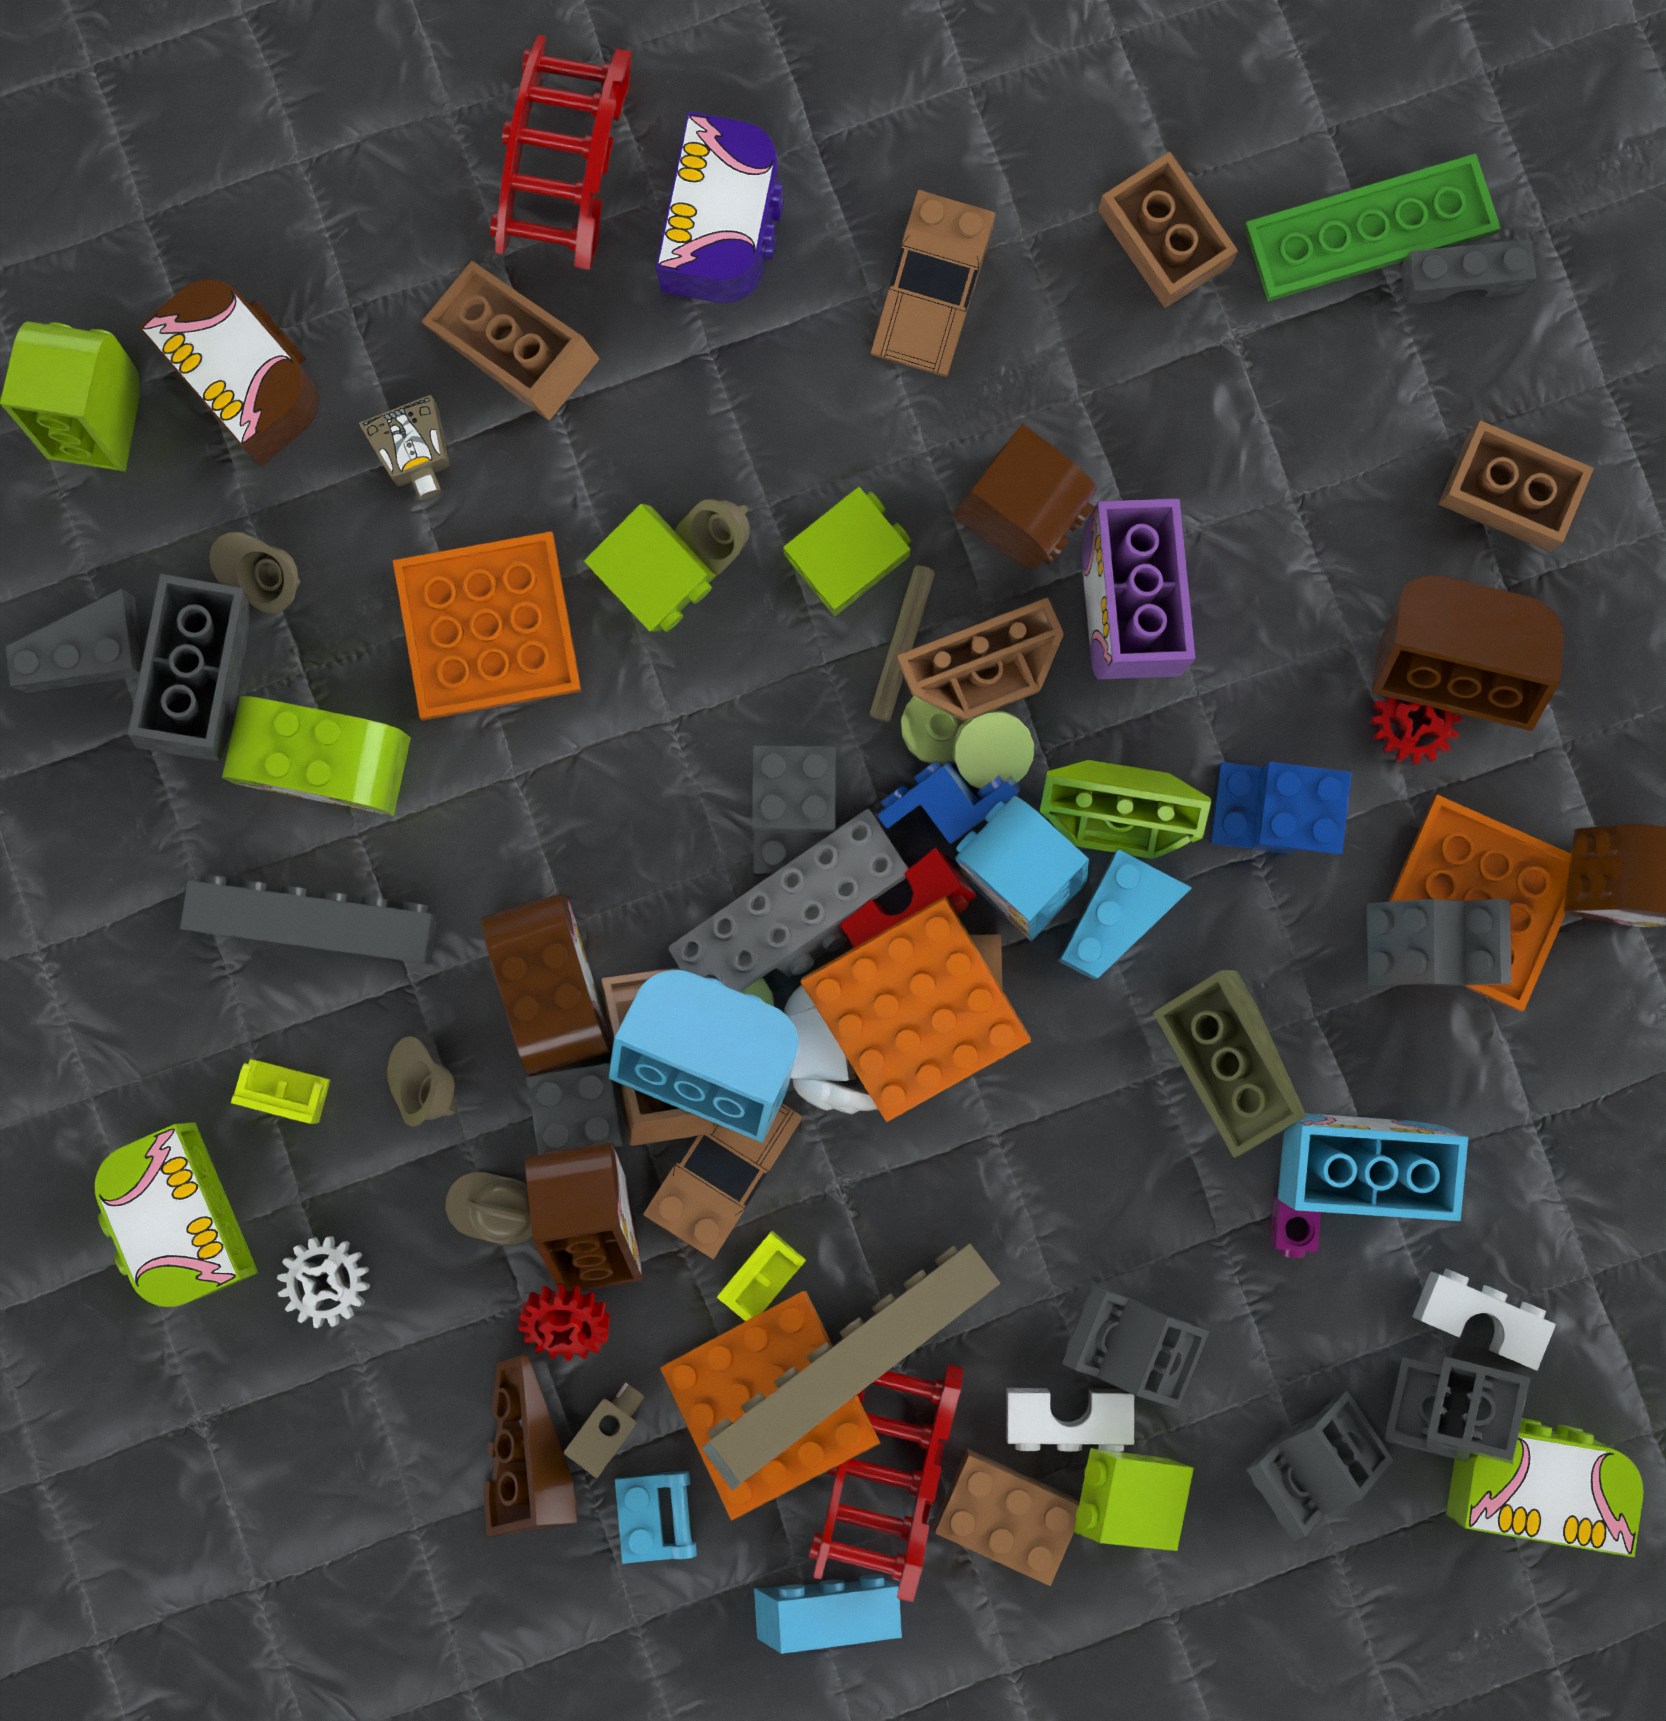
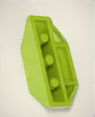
M1086 760L1047 771L1040 812L1076 847L1113 853L1119 849L1131 856L1156 859L1179 849L1190 841L1195 842L1203 838L1211 798L1170 773Z

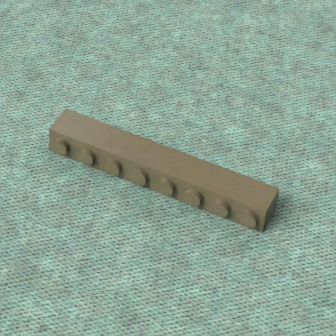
M968 1244L959 1252L955 1246H952L934 1260L938 1268L927 1275L923 1269L903 1284L907 1289L903 1295L895 1299L892 1293L887 1295L871 1308L876 1314L866 1323H863L860 1317L839 1332L844 1338L833 1348H831L828 1342H825L807 1356L811 1362L808 1367L800 1373L795 1367H792L774 1381L779 1389L767 1398L762 1392H759L741 1406L745 1413L734 1423L726 1417L707 1432L711 1440L702 1447V1450L732 1491L1001 1284L971 1244Z

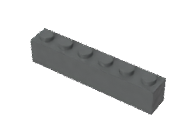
M201 875V882L187 881L180 926L182 930L431 964L438 916L427 913V905L403 902L402 910L387 908L388 900L363 897L362 904L346 902V894L327 891L322 892V899L306 897L307 889L282 886L281 893L266 891V883L242 880L240 888L226 886V878L211 875Z

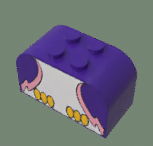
M688 111L656 264L661 292L716 303H732L748 296L760 282L765 259L772 260L774 256L776 236L774 235L775 223H773V220H781L784 197H782L783 184L779 183L775 147L769 136L759 127L743 121Z

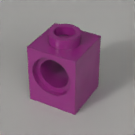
M1274 1193L1270 1243L1275 1249H1281L1280 1254L1287 1257L1303 1258L1306 1251L1318 1252L1321 1212L1294 1210L1278 1200V1193ZM1291 1218H1304L1305 1227L1299 1235H1286L1285 1227Z

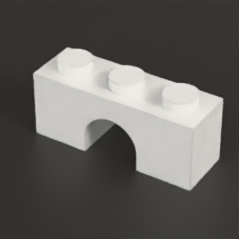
M1446 1268L1443 1276L1430 1272L1413 1313V1318L1460 1337L1464 1325L1470 1317L1479 1313H1486L1493 1321L1495 1329L1489 1350L1536 1371L1538 1370L1556 1326L1555 1323L1544 1319L1545 1310L1523 1301L1519 1309L1505 1303L1507 1294L1486 1285L1483 1286L1481 1292L1466 1286L1469 1280L1468 1277Z
M1006 1388L1008 1444H1015V1449L1019 1451L1040 1450V1444H1057V1450L1081 1451L1082 1444H1099V1449L1124 1451V1445H1134V1395L1123 1389L1088 1388V1407L1086 1412L1075 1421L1065 1422L1052 1415L1050 1392L1047 1388Z

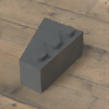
M121 588L5 646L10 686L21 692L31 693L139 677L143 656L135 597Z

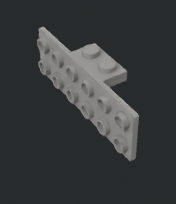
M867 809L671 944L669 951L682 971L691 972L703 978L716 979L722 982L725 987L737 992L743 991L775 968L788 978L793 975H800L808 971L813 966L814 960L826 952H833L844 946L848 937L839 924L869 900H875L906 878L904 873L908 870V867L873 813Z

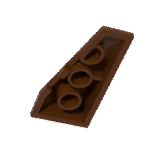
M521 1355L498 1362L496 1365L492 1415L497 1420L495 1441H489L487 1454L494 1457L492 1480H485L483 1493L487 1537L547 1530L577 1523V1501L574 1495L573 1479L528 1355Z

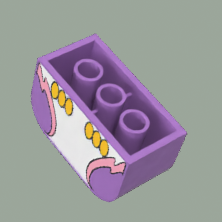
M1180 499L1098 501L1085 523L1082 537V574L1089 650L1094 675L1098 680L1181 676L1195 660Z

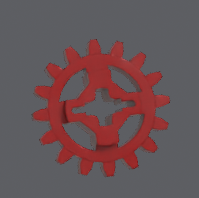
M1383 695L1382 697L1386 700L1385 702L1376 701L1373 703L1372 708L1380 712L1378 716L1369 720V724L1379 726L1380 731L1372 736L1373 740L1384 739L1386 744L1382 752L1385 754L1393 749L1397 751L1395 761L1398 763L1402 762L1407 755L1410 756L1412 765L1420 764L1422 755L1430 763L1437 759L1435 749L1443 754L1448 752L1451 748L1445 740H1455L1459 736V733L1451 727L1461 722L1462 717L1452 715L1450 711L1438 709L1441 718H1438L1433 707L1417 703L1406 705L1400 702L1398 704L1395 703L1397 701L1396 698ZM1418 710V721L1423 724L1413 730V720L1408 718V716ZM1390 722L1394 723L1399 734L1398 738L1393 733ZM1421 736L1436 738L1429 745L1414 747Z
M558 1283L556 1291H552L544 1285L541 1288L540 1295L535 1292L529 1293L528 1301L522 1304L518 1329L525 1332V1343L536 1342L534 1350L536 1352L546 1349L550 1351L549 1356L552 1359L558 1353L564 1354L567 1361H571L573 1354H578L581 1358L586 1359L589 1350L598 1353L601 1343L607 1342L611 1316L608 1313H604L606 1307L604 1302L594 1303L595 1294L593 1292L584 1296L580 1294V1286H575L572 1291H566L564 1285Z

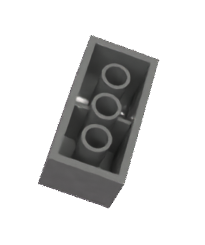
M160 574L128 736L136 748L218 762L222 760L230 733L248 637L250 610L244 588Z

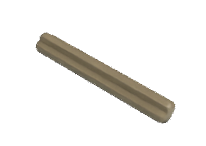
M916 565L913 569L870 710V716L880 721L889 722L891 720L904 678L896 656L913 648L934 579V570L925 566Z

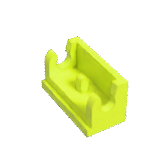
M250 1059L248 1064L244 1063L231 1103L309 1124H316L320 1121L330 1079Z
M771 1231L722 1289L717 1298L743 1320L748 1321L763 1313L806 1259Z

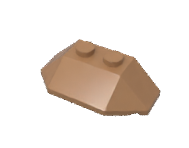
M1047 597L896 656V659L913 696L962 721H967L1039 693L1064 633Z

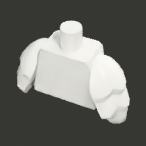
M801 984L790 996L784 1008L785 1014L790 1018L797 1030L799 1040L790 1077L793 1079L795 1090L807 1102L826 1111L835 1109L843 1113L854 1114L860 1110L871 1111L878 1109L867 1091L838 1082L855 1080V1070Z

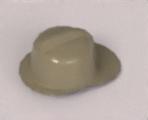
M704 499L678 524L675 532L717 576L740 554L741 549L745 546L750 536V526L745 515L749 508L746 505L738 507L736 504L726 500Z
M228 532L218 537L211 547L209 560L211 570L216 579L222 585L244 588L247 600L252 606L265 613H278L287 609L293 602L296 589L301 580L298 578V569L294 559L286 551L278 547H270L257 538L243 532Z
M412 1036L402 1038L394 1046L390 1054L387 1066V1079L405 1124L414 1127L420 1125L424 1120H433L442 1116L453 1115L456 1112V1105L453 1098L455 1083L452 1073L432 1061L420 1039Z
M471 1172L461 1176L451 1185L446 1196L445 1210L450 1223L459 1232L473 1238L506 1245H516L532 1237L526 1183L487 1172Z

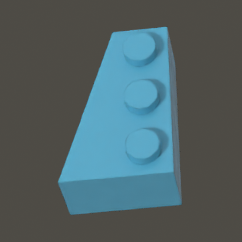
M1118 849L1107 865L1058 962L1093 980L1098 979L1192 888Z
M864 1575L859 1577V1581L844 1582V1580L834 1579L821 1581L819 1584H794L754 1588L757 1639L779 1653L784 1654L902 1638L900 1600L896 1598L898 1586L884 1580L883 1575Z

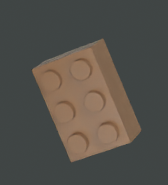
M1171 152L1166 153L1102 195L1098 212L1164 308L1175 303L1232 265L1238 252L1237 248Z
M1480 420L1468 432L1438 505L1551 552L1564 542L1594 468Z
M966 1449L933 1524L934 1532L1051 1586L1074 1534L1076 1512L1080 1500L970 1449Z

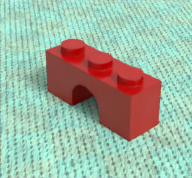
M935 848L904 873L913 890L912 901L904 912L892 916L887 908L871 899L839 925L855 948L944 896L947 897L958 916L967 908L968 902L977 895L954 861Z

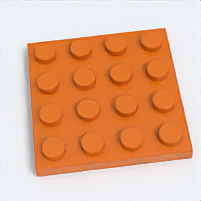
M552 531L393 560L419 717L422 721L582 692L555 537Z
M1435 795L1388 902L1426 899L1455 901L1510 900L1511 984L1462 986L1521 1012L1526 1008L1566 914L1563 910L1571 853L1440 795Z
M946 896L804 976L800 981L886 1122L1031 1042L1030 1035Z
M806 1291L792 1296L660 1367L731 1520L749 1513L881 1444L856 1395L733 1491L702 1450V1447L711 1440L707 1432L726 1417L732 1423L745 1414L741 1409L742 1405L759 1392H762L767 1398L779 1389L774 1381L792 1367H795L799 1373L808 1367L811 1362L807 1356L825 1342H828L831 1348H833Z

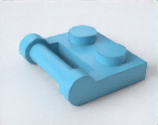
M673 1471L615 1478L622 1564L665 1559H689L697 1556L696 1542H692L689 1518L687 1486L691 1484L689 1471ZM663 1487L670 1488L675 1543L664 1544L659 1497V1488Z

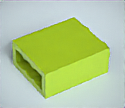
M860 487L856 488L783 547L784 556L834 617L910 557L908 544L911 542V539L898 523L891 526L882 515L886 510L880 500L872 492L866 495Z
M640 504L584 560L650 632H660L662 629L668 632L675 627L683 618V614L680 611L690 601L696 604L702 600L712 589L709 583L716 577L651 506Z
M1090 1448L1080 1503L1076 1512L1074 1532L1099 1543L1177 1551L1194 1468L1163 1457Z

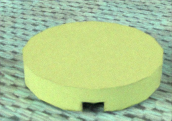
M913 696L906 705L901 719L902 738L908 750L920 761L932 764L937 760L941 766L950 761L953 765L955 763L952 758V747L954 748L955 735L958 728L965 721Z
M993 710L969 719L958 728L955 735L956 739L954 741V748L952 747V758L957 771L970 785L979 789L998 775L1003 781L1012 776L1018 783L1027 774L1033 761L1034 742L1030 731L1011 713Z

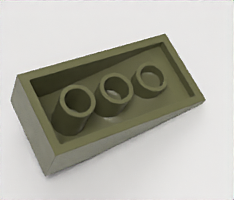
M1220 970L1153 1012L1234 1158L1243 1155L1307 1117L1260 1011L1237 970Z

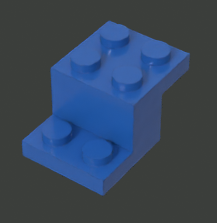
M936 760L914 777L918 785L910 791L903 785L881 801L885 809L877 816L884 826L889 828L921 804L951 844L984 820L987 814L1000 801L1005 804L1011 800L1013 796L1019 793L1021 788L1012 776L1003 781L998 775L977 792L980 797L978 799L950 761L941 767Z
M1268 762L1263 767L1219 763L1209 844L1283 854H1292L1299 850L1342 855L1352 772Z

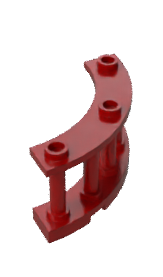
M538 35L532 49L526 48L522 61L523 77L512 121L506 120L503 128L502 143L507 145L501 183L498 212H493L490 223V236L496 237L495 253L499 254L504 253L512 236L567 245L569 250L575 251L574 267L590 270L598 252L603 199L596 198V193L600 192L602 174H608L614 138L610 137L613 120L619 121L629 91L632 51L616 49L611 63L605 62L603 66L545 56L546 36ZM550 73L601 82L603 90L602 93L595 92L594 96L540 87L539 84L543 74ZM533 102L591 112V116L596 117L592 135L586 134L583 138L527 128ZM523 144L582 154V158L587 159L584 181L578 180L577 184L518 174ZM516 190L574 200L575 205H580L578 227L573 226L572 229H565L514 220Z
M947 1364L944 1379L936 1378L935 1382L887 1371L871 1383L931 1398L930 1403L937 1404L932 1424L924 1423V1426L865 1412L875 1432L917 1442L920 1448L926 1449L921 1471L914 1470L912 1474L850 1459L828 1471L827 1474L835 1476L823 1532L822 1534L814 1533L809 1558L816 1560L814 1578L822 1579L827 1558L892 1574V1579L899 1580L896 1598L910 1602L914 1601L923 1568L929 1525L927 1523L930 1508L935 1501L942 1468L940 1462L945 1442L939 1440L948 1441L961 1391L962 1367ZM865 1389L857 1394L861 1404L863 1401ZM845 1475L909 1490L908 1495L916 1496L912 1516L904 1515V1518L900 1519L839 1504ZM835 1520L899 1536V1541L906 1542L904 1554L897 1553V1556L893 1557L833 1542L831 1539Z

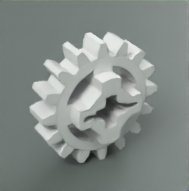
M329 1236L325 1238L323 1246H321L317 1237L308 1240L309 1250L302 1245H297L293 1248L297 1258L287 1257L282 1261L289 1268V1272L279 1274L277 1277L278 1280L287 1282V1288L278 1292L279 1297H290L291 1302L285 1308L287 1312L295 1309L301 1311L298 1316V1322H305L311 1316L313 1317V1326L315 1328L321 1327L325 1318H327L331 1327L339 1324V1313L344 1318L350 1319L354 1316L350 1306L360 1307L365 1303V1300L358 1293L359 1291L370 1289V1284L361 1281L360 1277L367 1273L369 1268H358L356 1262L361 1258L362 1254L357 1252L349 1255L347 1253L350 1245L349 1242L344 1241L338 1247H334V1237ZM317 1254L329 1255L323 1264L319 1266L312 1262H306ZM344 1265L349 1273L350 1284L346 1283L342 1271ZM327 1273L329 1275L327 1282L332 1287L321 1291L319 1289L321 1282L316 1279V1276ZM298 1280L302 1281L305 1291L304 1297L300 1294ZM328 1298L342 1302L332 1309H318L324 1300Z

